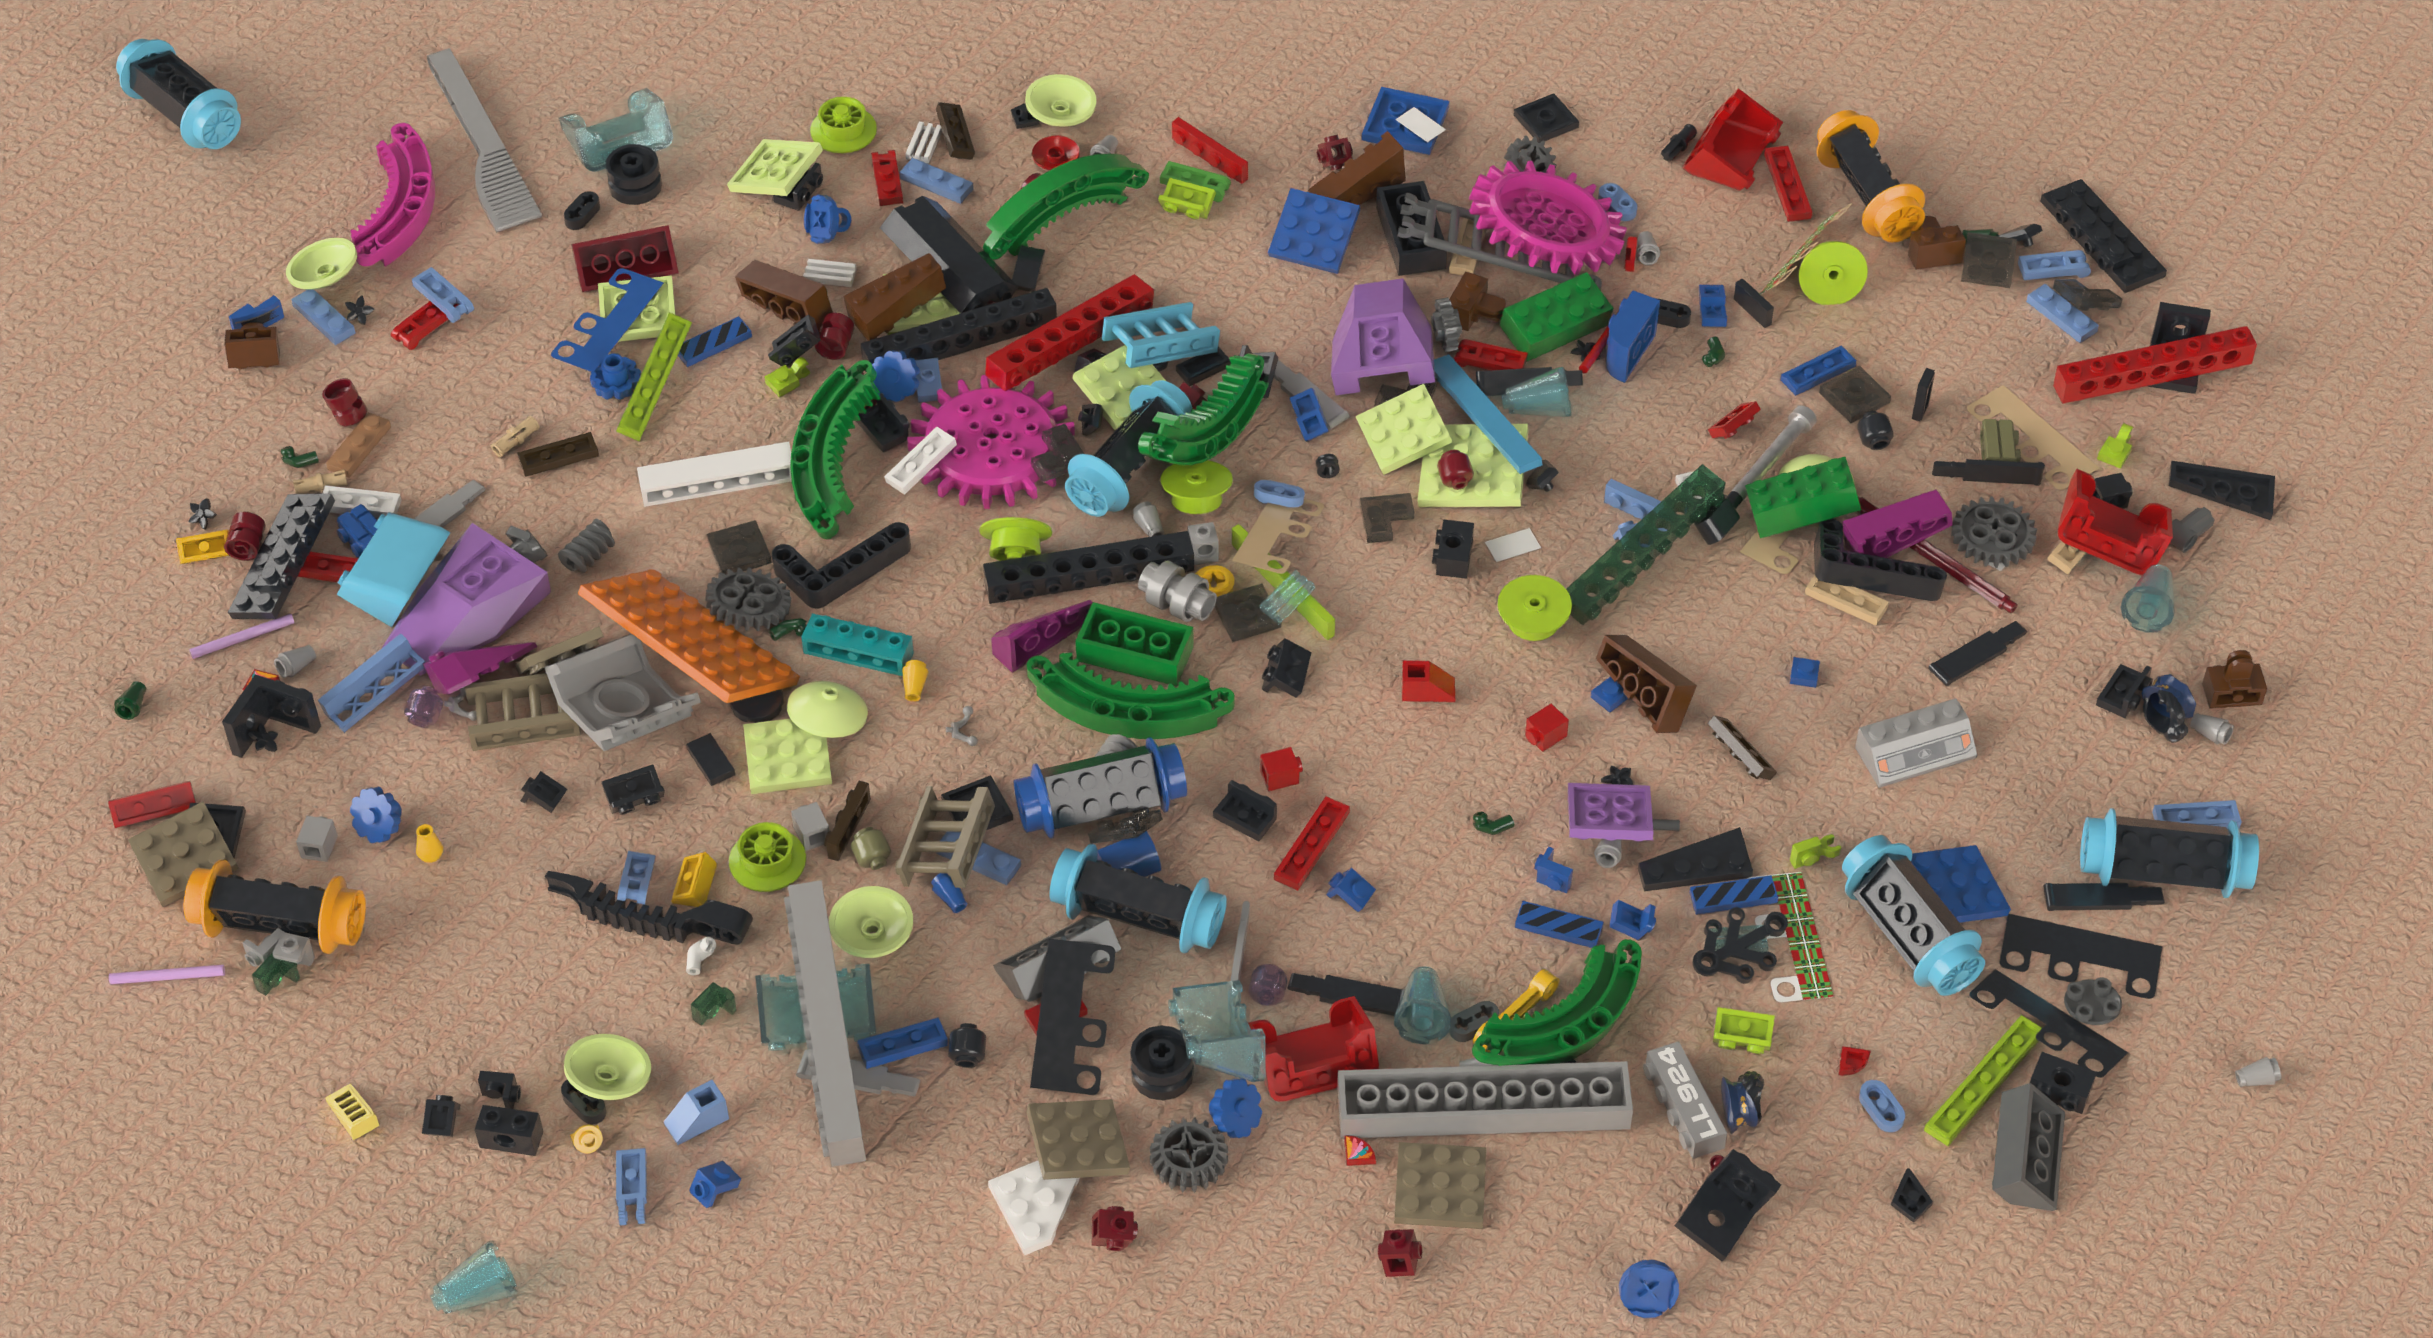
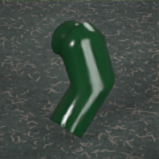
M286 446L281 449L282 461L295 468L319 463L316 451L299 455L294 452L292 446Z
M1482 811L1473 815V826L1475 829L1490 835H1496L1514 827L1513 818L1509 814L1497 820L1488 819V815Z

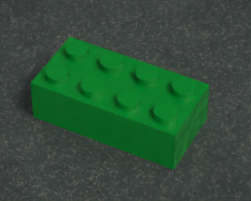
M1586 272L1504 308L1500 327L1518 351L1527 353L1526 362L1608 326L1614 308Z
M1846 457L1834 458L1824 463L1806 466L1803 469L1781 473L1778 476L1757 480L1745 485L1760 539L1861 510Z
M1093 602L1075 641L1076 659L1081 663L1165 684L1172 683L1174 686H1178L1194 648V630L1192 626Z

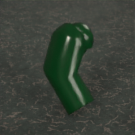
M1716 336L1711 337L1707 341L1710 350L1708 354L1702 357L1706 367H1712L1714 364L1717 365L1725 358L1724 349L1719 338Z
M802 618L784 620L768 631L774 641L794 630L796 635L801 637L807 626V621Z

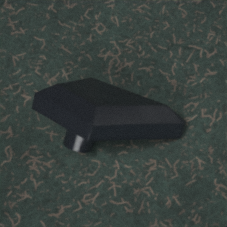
M1026 103L1011 109L1016 129L1040 125V121L1028 111Z
M2029 224L1999 235L1998 246L2022 240L2024 247H2029L2034 244L2032 236L2043 231L2042 227L2037 224Z
M1097 403L1082 405V411L1078 416V421L1082 422V435L1088 436L1101 427L1102 405Z
M1545 459L1542 460L1543 465L1535 468L1528 477L1526 485L1529 489H1544L1548 492L1554 487L1551 480L1559 472Z
M1907 1168L1892 1199L1891 1206L1914 1223L1932 1206L1933 1201L1913 1172Z

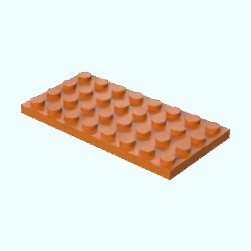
M649 569L620 577H612L611 579L594 581L580 586L578 594L726 703L798 684L800 676L792 671L789 665L781 663L774 658L771 652L756 645L753 639L738 632L732 624L726 626L725 621H717V614L711 615L710 610L698 603L696 598L687 595L680 590L678 585L669 582L656 570Z

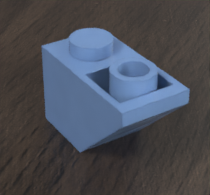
M710 1080L687 1092L665 1119L664 1125L677 1145H680L729 1120L726 1100L714 1081Z

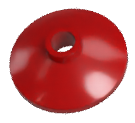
M1059 135L1042 138L1032 149L1033 161L1039 167L1046 170H1051L1064 163L1078 159L1080 156L1079 147L1076 142L1068 137Z

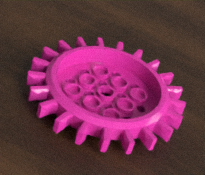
M1507 161L1503 172L1493 165L1490 166L1487 177L1482 174L1478 176L1469 196V200L1473 201L1469 212L1473 215H1480L1476 225L1478 230L1494 229L1489 240L1492 245L1503 240L1510 244L1507 256L1512 258L1521 251L1530 256V267H1534L1540 259L1550 262L1552 273L1557 274L1562 263L1568 264L1574 275H1579L1583 262L1593 272H1598L1602 261L1610 266L1615 255L1620 254L1625 242L1623 238L1627 231L1626 227L1619 226L1623 216L1622 213L1607 212L1612 199L1608 197L1596 200L1593 194L1597 186L1591 184L1584 189L1575 184L1576 173L1572 172L1567 179L1555 175V165L1550 164L1546 173L1536 172L1533 161L1527 162L1524 171H1519L1512 161Z
M985 375L981 376L980 388L969 390L968 385L963 379L958 380L959 395L953 398L942 389L937 390V399L942 405L938 409L924 402L921 404V415L930 419L929 422L912 419L910 422L911 433L925 436L907 437L908 451H912L936 427L955 438L957 445L921 478V482L926 485L937 478H941L942 481L937 486L938 496L943 498L954 487L960 490L959 502L961 506L966 505L971 494L982 495L984 509H990L992 495L1004 494L1008 506L1013 507L1015 506V492L1024 489L1034 500L1038 498L1035 482L1039 479L1051 487L1056 486V474L1049 470L1050 467L1068 472L1069 458L1057 455V453L1075 454V440L1058 439L1075 436L1074 422L1056 424L1068 418L1066 405L1049 411L1047 408L1054 404V393L1048 391L1039 399H1035L1032 397L1035 393V386L1031 380L1024 386L1021 392L1013 390V388L1004 391L1000 387H990L989 378ZM988 434H996V435H998V436H997L996 438H994V439H990V438H988V437H985V436L988 435Z

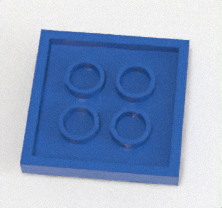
M1381 87L1363 129L1362 141L1377 144L1382 140L1381 135L1388 131L1404 150L1430 155L1438 136L1426 142L1396 119L1415 107L1442 126L1449 110L1450 101Z
M1290 188L1268 250L1269 257L1338 274L1360 212V205Z
M1976 845L1912 853L1911 863L1959 923L2008 916L2011 908Z

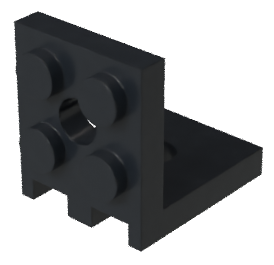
M2160 302L2149 346L2206 335L2211 310ZM2176 325H2183V326H2186V327L2181 329V328H2177V327H2175V326H2176ZM2198 375L2154 384L2148 387L2196 394Z
M256 674L222 721L232 755L240 758L244 756L254 741L248 733L251 731L257 732L260 723L265 725L269 719L314 734L321 728L311 692L304 688L287 685L280 680L274 681Z
M1732 1149L1708 1174L1674 1226L1720 1261H1723L1753 1216L1777 1193L1782 1184L1776 1181L1772 1174L1761 1170L1753 1164L1745 1154ZM1708 1214L1716 1215L1720 1219L1721 1225L1718 1227L1712 1225L1708 1220Z

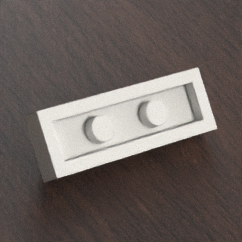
M936 427L884 476L886 483L905 495L957 445L955 438Z
M326 485L322 493L331 494L336 500L330 513L344 514L351 512V509L362 504L375 518H379L381 514L387 516L389 512L397 514L402 501L400 494Z

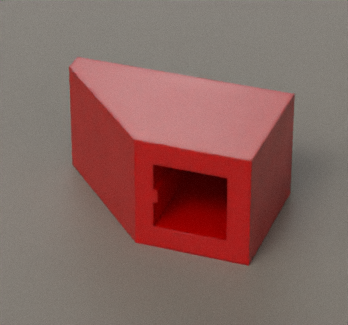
M1403 660L1402 701L1455 702V678L1430 661Z

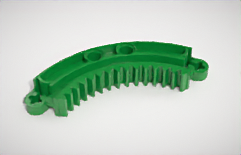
M1111 153L1085 156L1057 166L1023 187L992 216L986 224L992 233L984 242L983 251L993 260L1001 258L1007 250L1011 255L1016 256L1019 254L1021 245L1028 247L1027 241H1033L1034 234H1040L1042 227L1047 228L1049 221L1056 222L1058 215L1062 218L1065 211L1071 213L1073 207L1078 210L1081 204L1086 207L1088 202L1094 205L1096 201L1099 204L1102 201L1105 203L1110 201L1112 204L1116 202L1118 205H1121L1128 198L1123 192L1126 186L1134 189L1141 188L1147 183L1149 173L1140 164L1131 162L1125 155Z
M1247 353L1244 357L1230 356L1231 365H1226L1227 374H1222L1223 382H1217L1218 389L1213 388V395H1208L1207 401H1202V406L1197 405L1196 410L1192 409L1191 413L1186 412L1185 415L1180 414L1177 416L1157 412L1153 422L1160 425L1158 433L1144 432L1139 439V452L1155 460L1178 465H1195L1203 463L1224 451L1235 441L1252 419L1268 388L1269 383L1259 380L1264 368L1263 357Z
M867 360L858 361L847 371L841 364L824 381L806 407L793 440L790 472L794 494L801 511L822 539L834 537L839 531V524L834 517L843 510L848 515L854 507L846 494L847 491L843 487L844 483L841 480L843 475L840 472L843 470V467L840 463L843 462L841 454L845 453L842 446L848 444L845 438L851 436L848 429H855L853 421L861 420L858 414L866 413L865 406H873L871 401L873 398L880 399V392L873 382L876 379L877 372L871 362ZM823 519L829 525L826 529L820 523Z
M1071 652L1060 654L1059 662L1052 664L1044 656L1031 657L1027 662V676L1036 686L1037 696L1065 718L1083 727L1109 735L1118 734L1134 739H1147L1149 737L1152 739H1167L1193 735L1217 727V718L1230 713L1235 707L1233 691L1223 687L1211 690L1210 680L1202 675H1198L1197 682L1190 678L1189 685H1185L1180 681L1177 688L1172 683H1169L1168 689L1158 685L1157 690H1154L1151 685H1148L1146 690H1143L1141 684L1132 689L1131 683L1121 687V681L1113 685L1111 678L1103 681L1102 674L1094 677V670L1086 672V665L1079 666V660H1073Z
M1631 939L1622 940L1614 953L1605 952V945L1593 946L1584 963L1586 966L1583 970L1584 974L1581 982L1574 989L1573 993L1567 996L1566 1000L1562 999L1559 1005L1553 1004L1550 1010L1547 1007L1544 1008L1541 1014L1535 1011L1532 1017L1525 1013L1522 1019L1518 1014H1514L1512 1020H1510L1507 1014H1504L1502 1019H1499L1497 1013H1493L1486 1023L1482 1034L1476 1039L1472 1047L1473 1056L1476 1060L1485 1064L1505 1066L1560 1064L1586 1053L1613 1028L1630 1001L1641 968V947ZM1624 950H1627L1628 954L1631 956L1628 963H1625L1627 960V953ZM1483 1045H1487L1488 1050H1490V1052H1485V1047H1483Z

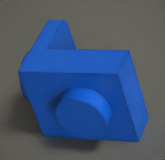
M1548 847L1545 854H1540L1534 866V869L1537 870L1536 882L1544 884L1552 890H1559L1567 894L1572 883L1573 869L1553 862L1554 848Z
M1350 868L1344 873L1338 872L1329 882L1331 888L1326 895L1331 898L1338 894L1353 909L1359 912L1364 908L1376 889L1353 868Z
M1618 900L1613 904L1609 927L1639 940L1647 932L1650 933L1656 924V917H1654L1656 906L1649 904L1642 911Z
M720 1161L699 1168L689 1191L705 1208L713 1206L717 1194L738 1188L742 1178L724 1161Z

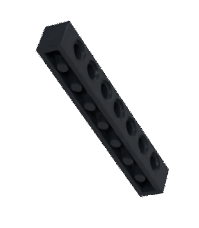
M1044 288L861 343L862 360H867L873 364L876 357L885 356L887 351L892 350L904 351L907 358H913L914 360L945 359L1032 332L1057 318L1056 302L1048 288Z
M1188 531L984 563V582L989 604L1003 603L1023 598L1139 580L1144 568L1151 562L1161 565L1165 561H1171L1184 568L1185 573L1194 571V551Z

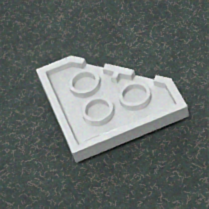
M1035 1161L988 1181L989 1189L1024 1255L1052 1244L1056 1235V1229L1060 1220L1063 1219L1070 1203L1071 1194L1080 1178L1043 1180L1039 1161Z

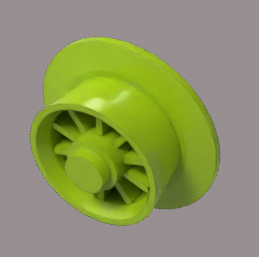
M835 97L824 102L819 108L818 116L813 120L810 127L812 140L819 142L824 150L832 153L858 151L869 145L877 132V125L873 116L865 110L864 105L860 101L851 97Z
M1840 241L1823 242L1815 246L1803 259L1799 269L1800 287L1810 300L1818 304L1832 305L1845 303L1854 298L1863 288L1868 274L1867 263L1863 254L1849 243Z
M1209 460L1195 465L1173 464L1166 468L1161 475V485L1166 492L1172 495V505L1177 510L1189 514H1204L1219 508L1223 501L1222 494L1231 487L1233 482L1232 474L1228 468Z
M997 518L983 523L979 528L980 534L984 538L991 540L990 557L998 561L1040 555V542L1052 536V528L1049 525L1029 518Z
M1526 575L1510 581L1504 586L1498 597V611L1503 621L1515 635L1529 641L1544 640L1552 636L1557 629L1566 623L1572 610L1571 597L1565 587L1556 580L1541 575Z
M762 822L747 828L741 834L729 855V868L734 879L745 888L758 892H772L789 886L800 877L806 865V852L801 841L785 827L772 822Z

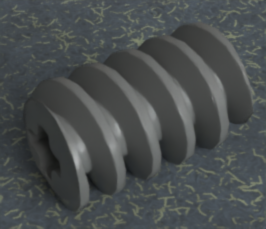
M594 519L591 524L586 526L585 530H582L578 536L565 545L564 549L559 551L558 557L561 563L570 571L577 570L585 573L587 566H593L594 560H599L601 553L606 554L608 547H613L615 541L607 525L599 519Z

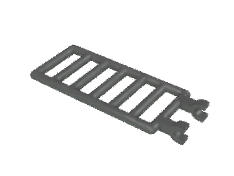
M1406 193L1405 202L1411 205L1402 204L1400 214L1413 215L1415 213L1426 216L1425 225L1415 223L1412 218L1403 216L1402 225L1409 228L1399 227L1398 237H1417L1423 239L1426 246L1558 283H1563L1575 277L1568 264L1565 267V274L1559 272L1557 274L1552 273L1550 262L1542 260V268L1537 266L1530 267L1528 255L1519 251L1518 261L1505 258L1506 241L1504 240L1496 243L1495 255L1481 251L1483 229L1478 230L1476 227L1480 215L1470 214V209L1435 199L1429 200L1428 203L1418 200L1415 195ZM1437 210L1451 214L1448 241L1434 238ZM1460 217L1474 220L1471 248L1457 244Z

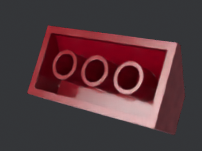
M669 225L571 244L582 292L597 290L598 283L609 282V279L620 268L649 278L679 273ZM626 273L619 274L616 277V281H625L632 279L631 276Z

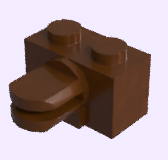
M1925 216L1919 230L1911 232L1908 256L1916 270L1963 263L1966 239L1958 225L1941 228L1936 217Z
M1466 271L1449 299L1453 309H1457L1459 312L1462 330L1469 331L1473 322L1478 323L1480 317L1495 322L1500 321L1504 308H1506L1505 299L1487 293L1488 278Z
M252 322L243 325L241 329L225 330L228 368L246 369L257 366L268 368L279 365L280 349L277 327H264L262 323Z
M2246 650L2231 652L2228 655L2225 666L2207 667L2202 682L2209 709L2262 705L2267 691L2260 663L2254 664L2250 652Z

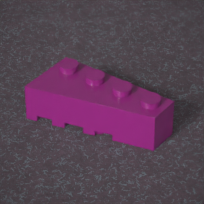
M1937 489L1844 520L1845 548L1851 552L1888 558L1951 527L1952 512Z

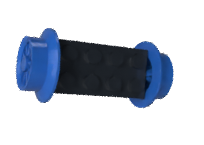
M1149 737L1146 739V746L1040 769L1038 764L1035 763L1032 765L1030 776L1014 779V791L1025 832L1030 833L1043 830L1050 839H1053L1054 829L1160 806L1164 813L1168 812L1171 800L1187 796V783L1182 759L1176 744L1172 743L1158 747L1155 741Z

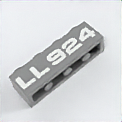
M1680 1042L1647 1051L1646 1064L1643 1065L1645 1076L1649 1081H1653L1657 1099L1660 1103H1664L1667 1108L1668 1120L1672 1126H1676L1683 1149H1688L1692 1159L1725 1149L1727 1132Z

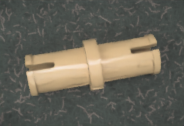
M528 416L516 427H510L504 436L491 444L492 451L501 458L516 445H522L525 438L540 428L538 422L532 416Z
M344 470L322 475L321 473H316V476L293 480L296 494H308L319 491L323 493L325 485L335 487L348 486Z

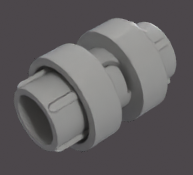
M1165 561L1161 565L1155 562L1149 563L1144 568L1138 582L1139 590L1146 593L1147 603L1161 610H1165L1170 606L1171 615L1185 622H1190L1194 618L1200 621L1207 619L1217 599L1216 593L1209 590L1208 580L1194 573H1189L1185 576L1184 568L1171 561Z

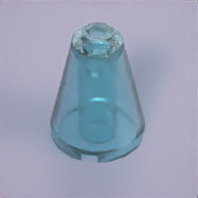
M1564 367L1555 368L1506 388V394L1501 395L1503 408L1508 409L1510 414L1572 416Z
M2153 565L2148 568L2122 599L2120 607L2124 619L2127 618L2132 623L2131 626L2136 630L2158 632L2172 622L2175 613L2173 575L2163 565Z
M1418 967L1412 971L1394 1015V1026L1399 1030V1035L1412 1043L1429 1044V1040L1438 1038L1439 1041L1448 1034L1451 1026V1016L1439 975L1436 970L1430 967Z
M492 1240L485 1243L433 1287L434 1293L430 1297L437 1311L443 1310L448 1314L518 1294V1290L515 1289L517 1285L505 1258L496 1256L495 1251L499 1250V1248Z

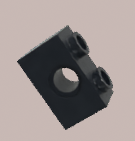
M1443 519L1442 530L1437 529L1435 545H1439V549L1433 550L1432 564L1437 565L1436 575L1467 579L1473 544L1474 523Z
M2041 1052L2030 1083L2056 1105L2061 1106L2065 1110L2082 1114L2092 1091L2097 1072Z
M482 1105L475 1126L479 1148L536 1156L544 1132L539 1113Z

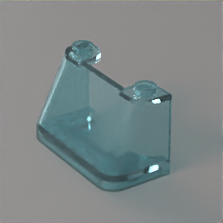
M645 88L630 95L628 99L630 113L590 127H586L584 119L574 113L559 117V121L565 136L583 166L589 171L596 172L606 169L607 157L620 146L641 144L650 147L655 152L668 147L672 143L673 133L664 101L648 88Z
M870 964L855 965V969H851V973H848L847 968H842V971H836L846 1036L847 1038L854 1037V1041L857 1042V1040L876 1034ZM770 974L756 975L761 1044L768 1046L769 1051L786 1049L785 1045L806 1043L796 976L785 977V975H779V981H777V977H770Z
M1240 980L1172 988L1173 999L1168 1000L1169 1014L1171 1017L1175 1016L1186 1043L1188 1059H1193L1196 1065L1250 1082L1265 1081V1034L1262 1029L1251 1030L1246 1020L1245 1003L1241 1004L1243 987Z

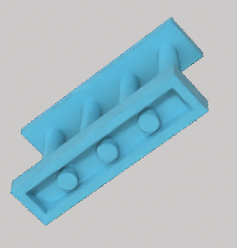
M1187 302L1104 317L1102 340L1120 339L1127 346V366L1135 368L1215 353L1218 351L1220 330L1216 326L1199 328L1191 320L1193 303ZM1185 327L1188 331L1178 332L1175 328ZM1163 331L1166 335L1156 336L1153 332ZM1142 335L1145 339L1134 340L1132 336Z

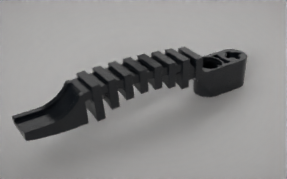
M548 871L545 875V879L548 880L549 884L548 891L573 899L578 904L581 914L587 915L588 920L595 921V919H598L600 924L603 925L611 923L612 927L619 929L621 926L630 933L632 930H637V934L642 936L645 933H649L652 938L662 936L663 940L670 941L672 937L676 936L677 942L684 943L687 935L696 933L738 945L742 943L753 921L752 915L745 909L715 900H706L703 905L681 914L677 913L676 906L671 905L665 917H663V907L656 905L653 913L650 915L648 905L643 904L639 912H637V903L630 901L627 908L625 907V901L617 900L615 902V892L609 890L606 894V884L600 882L592 893L589 890L593 885V881L553 871Z

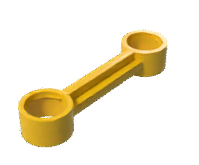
M1542 969L1532 979L1529 988L1498 1016L1499 1019H1502L1504 1014H1507L1510 1020H1512L1514 1014H1518L1522 1018L1540 1000L1544 1002L1554 994L1559 986L1560 979L1547 969ZM1486 1021L1478 1029L1473 1038V1043H1475L1476 1039L1482 1034V1031L1488 1021ZM1483 1045V1047H1485V1052H1490V1050H1488L1487 1045Z

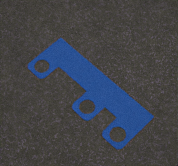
M624 268L618 269L609 279V284L626 290V294L606 319L586 312L574 323L573 327L575 330L592 335L584 347L564 340L559 342L552 351L551 356L594 373L603 362L604 357L610 353L664 283ZM619 274H629L632 279L628 284L621 285L616 282V277ZM585 318L596 320L595 327L591 329L582 328L580 323ZM563 346H571L574 348V353L569 357H562L558 354V350Z

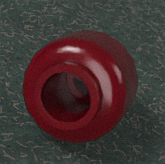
M1454 449L1443 453L1437 463L1441 481L1447 487H1453L1455 490L1463 489L1473 478L1474 472L1467 454Z

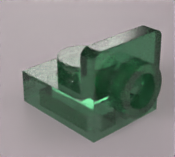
M272 953L252 974L256 990L265 996L272 988L279 985L283 976L294 982L300 979L297 963L274 958Z
M714 982L690 1004L693 1021L701 1026L708 1019H712L718 1013L720 1007L731 1015L737 1011L735 996L732 991L726 987L721 988Z

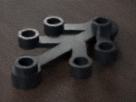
M1731 908L1727 915L1729 926L1725 945L1716 951V940L1722 931V924L1715 919L1709 920L1704 928L1706 935L1704 949L1696 952L1692 960L1694 970L1702 976H1713L1717 972L1736 976L1737 981L1742 984H1747L1752 980L1754 976L1753 968L1747 964L1738 966L1723 960L1733 957L1756 963L1764 971L1773 970L1777 963V958L1773 953H1761L1746 948L1769 935L1773 937L1781 936L1788 926L1786 916L1780 912H1771L1767 915L1763 926L1738 939L1740 925L1744 921L1745 913L1741 908ZM1732 914L1739 915L1740 919L1735 920ZM1770 924L1777 925L1779 929L1772 928ZM1709 926H1714V927H1716V929H1717L1718 931H1717V932H1712V931H1710V930H1709ZM1763 959L1771 960L1772 964H1766ZM1702 961L1709 962L1710 967L1703 965ZM1746 971L1749 977L1742 976L1740 972Z

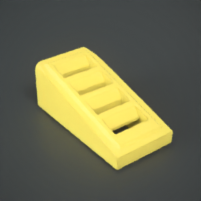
M351 1083L325 1098L353 1140L379 1126L377 1116ZM350 1094V1096H349L348 1098L342 1100V1101L339 1102V1103L336 1102V1101H338V1100H340V1099H342V1098H344L345 1096H347V1095ZM355 1101V1103L349 1105L348 1107L344 1109L341 1108L347 1105L348 1103ZM358 1107L360 1108V1109L356 1110L355 1112H353V1113H351V1114H349V1115H346L347 1113L351 1112L352 1110H354V1109H356V1108H358ZM364 1114L362 1117L356 1119L355 1121H351L359 1115Z

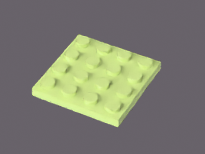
M1446 424L1445 427L1452 439V443L1423 456L1417 500L1418 507L1521 506L1524 473L1519 474L1476 424ZM1512 424L1523 438L1528 441V424ZM1454 449L1468 455L1474 472L1473 478L1468 482V485L1459 490L1443 485L1437 468V463L1441 459L1442 454Z

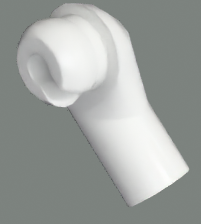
M705 937L689 948L686 972L689 975L700 974L701 961L709 957L716 948V942L713 938Z

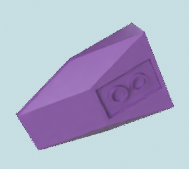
M1402 278L1355 285L1332 343L1331 377L1335 395L1360 392V378L1398 372H1408L1410 385L1435 382L1432 328L1405 280Z
M472 523L421 585L383 647L401 633L407 638L412 650L425 662L430 661L428 658L430 655L442 650L445 654L447 652L480 648L498 639L551 593L548 573ZM410 657L403 664L411 668L416 662ZM424 668L418 674L421 676L427 672Z

